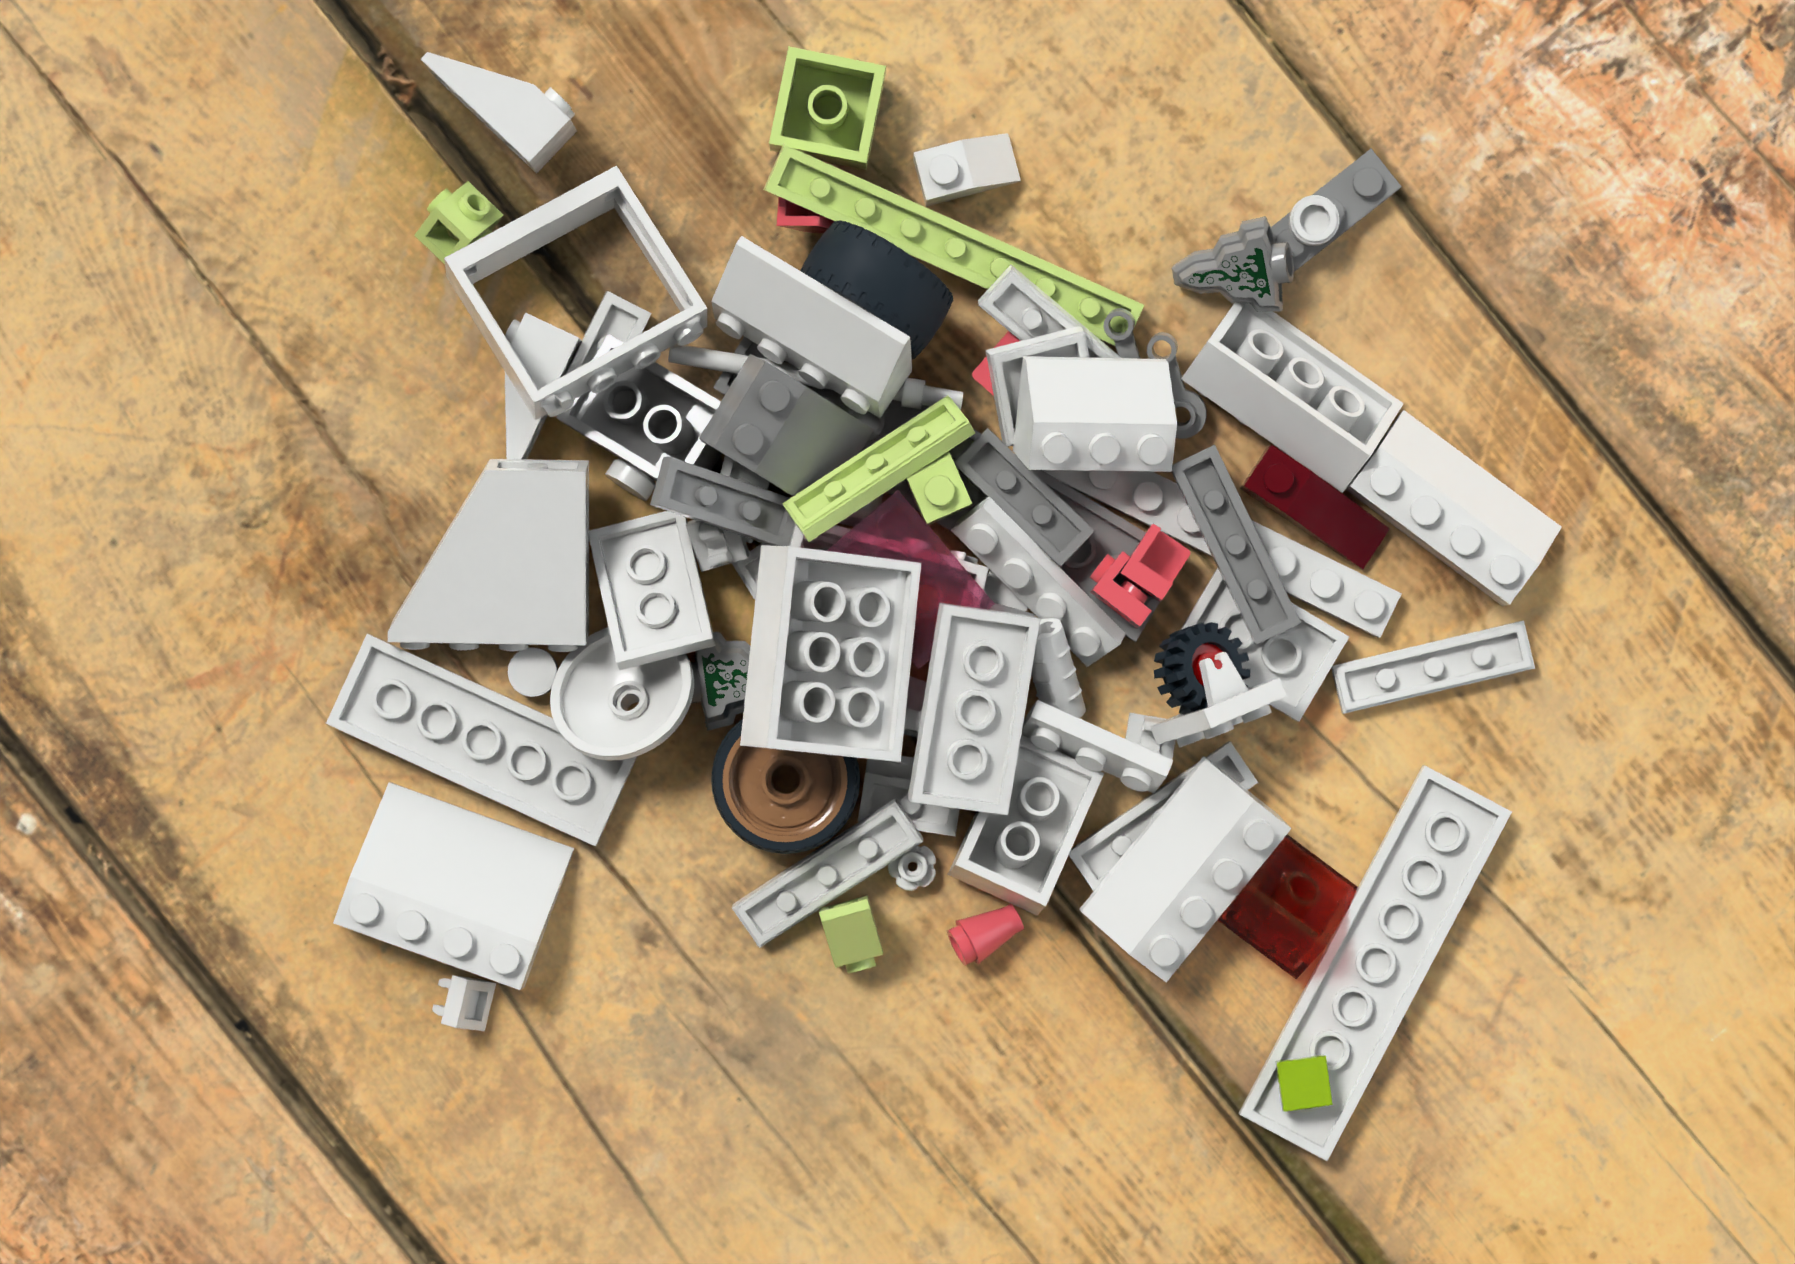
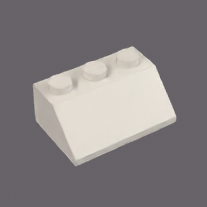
M1023 356L1013 452L1028 470L1172 472L1177 419L1169 364L1166 359Z

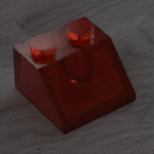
M1287 834L1217 921L1297 979L1327 946L1349 909L1358 887Z

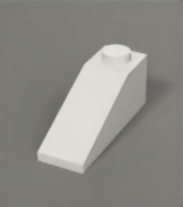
M526 312L521 322L515 319L511 322L505 334V337L538 390L564 376L582 341L579 337ZM505 372L507 459H527L548 414L535 421Z

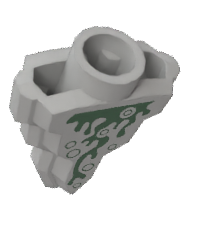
M1266 216L1242 221L1239 231L1221 235L1213 249L1194 251L1174 264L1172 273L1176 286L1200 294L1220 292L1231 303H1250L1256 312H1280L1283 310L1282 283H1291L1293 281L1294 263L1289 243H1275L1271 226Z
M713 632L716 646L695 651V662H691L694 673V693L691 704L701 702L707 730L732 725L736 714L744 712L750 645L746 641H726L720 632Z

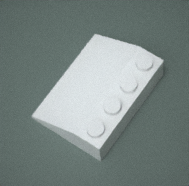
M761 545L741 746L901 762L921 563L792 546Z
M389 782L349 877L333 923L521 990L525 987L574 848Z

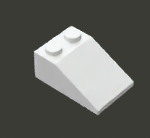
M427 52L421 58L429 72L536 174L577 132L571 121V118L575 115L571 110V106L551 87L543 93L534 84Z
M1021 735L1008 816L976 811L948 875L1032 914L1038 915L1049 901L1104 773L1087 770L1081 767L1075 759L1060 752L1040 749L1029 738Z

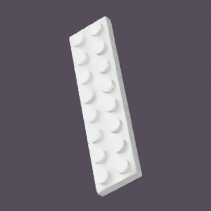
M1422 765L1239 1111L1241 1116L1328 1161L1512 811ZM1326 1055L1333 1105L1283 1112L1275 1061Z

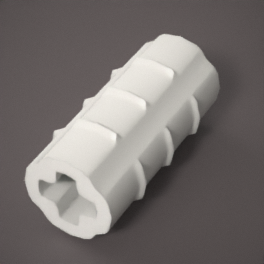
M1056 618L1040 619L1031 673L1037 691L1036 696L1039 698V701L1080 718L1086 712V708L1081 694L1082 689L1076 676V668L1071 658L1070 646L1067 643L1068 640L1066 639L1061 620Z

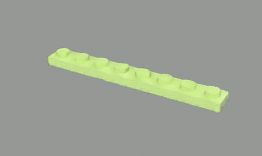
M783 144L763 189L832 221L841 220L861 226L883 237L911 256L986 289H989L1002 273L1012 265L1096 337L1114 346V340L1108 337L1104 331V321L1109 312L1117 308L1126 309L1133 315L1136 325L1144 307L1142 303ZM1115 316L1111 319L1110 324L1114 331L1121 333L1128 329V322L1125 318Z

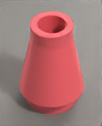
M1008 904L1000 909L956 920V926L949 929L947 935L963 965L966 966L974 961L979 965L1011 937L1023 931L1024 926L1014 906Z

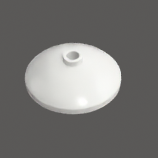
M609 627L599 630L588 636L586 646L578 645L577 650L571 651L557 670L550 694V707L554 723L564 739L573 748L592 758L624 760L647 753L668 739L685 718L694 693L692 665L687 654H682L619 670ZM639 702L635 708L627 711L631 704Z

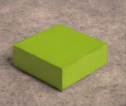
M1326 1055L1275 1061L1283 1112L1333 1105Z

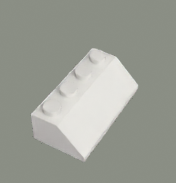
M743 236L740 237L711 301L714 318L717 320L716 325L733 338L740 339L743 335L758 344L757 349L769 360L777 364H782L783 361H786L800 369L799 375L812 386L818 389H824L827 386L841 394L842 402L855 412L864 415L869 411L881 418L912 372L910 337Z
M1235 302L1181 378L1199 394L1209 398L1233 415L1240 423L1253 429L1274 444L1280 451L1294 458L1342 493L1371 457L1404 404L1276 313L1256 312L1250 303Z
M1405 410L1401 412L1383 436L1371 457L1345 489L1502 606L1511 604L1539 566L1561 529L1559 524Z
M1203 756L1079 910L1130 956L1167 982L1291 830V827L1274 810Z

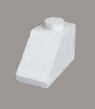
M1008 133L959 140L917 151L913 154L926 207L1021 182Z

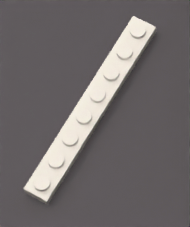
M1043 470L1074 490L1148 526L1154 523L1166 535L1212 557L1177 483L1152 471ZM1252 521L1287 594L1377 638L1381 637L1402 593Z

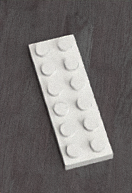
M370 634L366 635L326 724L593 846H597L637 758L600 760L584 755L564 739L552 717Z

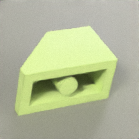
M949 451L905 479L926 526L972 506V501Z
M868 895L820 908L819 915L835 968L846 965L847 973H853L876 966L874 957L883 955V949Z

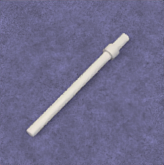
M675 344L670 347L668 362L738 374L749 356ZM760 358L801 384L812 386L799 375L800 369L788 362L777 364L769 359ZM907 378L893 398L895 401L902 402L901 407L921 410L922 405L932 406L949 395L961 410L964 392L926 386V380Z

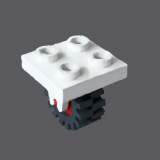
M1203 622L1173 632L1169 635L1170 638L1163 640L1159 645L1164 651L1155 654L1154 662L1162 664V668L1154 670V678H1163L1164 685L1157 688L1161 695L1171 694L1166 703L1171 708L1179 706L1180 714L1150 726L1156 744L1176 739L1178 746L1183 747L1201 739H1210L1234 729V725L1241 722L1247 723L1272 713L1269 704L1287 697L1280 678L1248 687L1243 680L1250 678V669H1243L1242 663L1249 661L1247 652L1239 654L1237 648L1243 645L1238 637L1228 640L1232 631L1227 627L1218 629V623L1210 622L1204 624Z

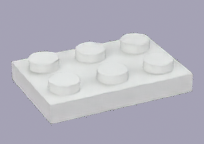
M664 511L589 531V541L619 670L716 646L694 549L686 528L688 522L684 516Z
M1217 567L1181 629L1203 622L1204 624L1210 622L1218 623V629L1223 627L1230 629L1232 632L1228 640L1238 637L1243 645L1237 648L1238 653L1247 652L1249 661L1242 663L1243 669H1250V678L1244 679V683L1248 687H1252L1280 678L1287 697L1272 702L1269 705L1299 722L1349 639V636L1292 603L1301 624L1255 645Z

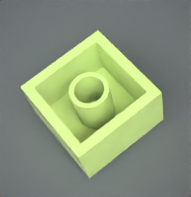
M788 46L769 140L770 151L780 152L783 144L821 161L867 170L886 76V66Z

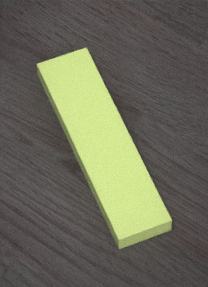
M947 395L782 504L804 537L810 542L974 435L975 431L968 419L949 395Z

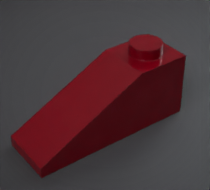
M1273 445L1265 449L1240 487L1242 491L1362 570L1390 530L1389 527L1314 472Z

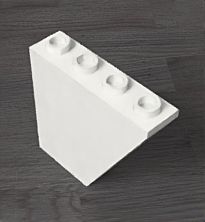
M490 459L395 615L388 630V642H400V647L411 650L428 648L430 643H449V647L454 650H474L479 648V644H499V649L505 651L526 650L528 645H548V649L555 652H571L577 650L578 645L586 646L589 635V460Z

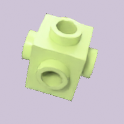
M467 181L453 193L448 189L443 190L429 204L427 211L430 214L414 236L445 264V257L492 233V230L503 217V214Z

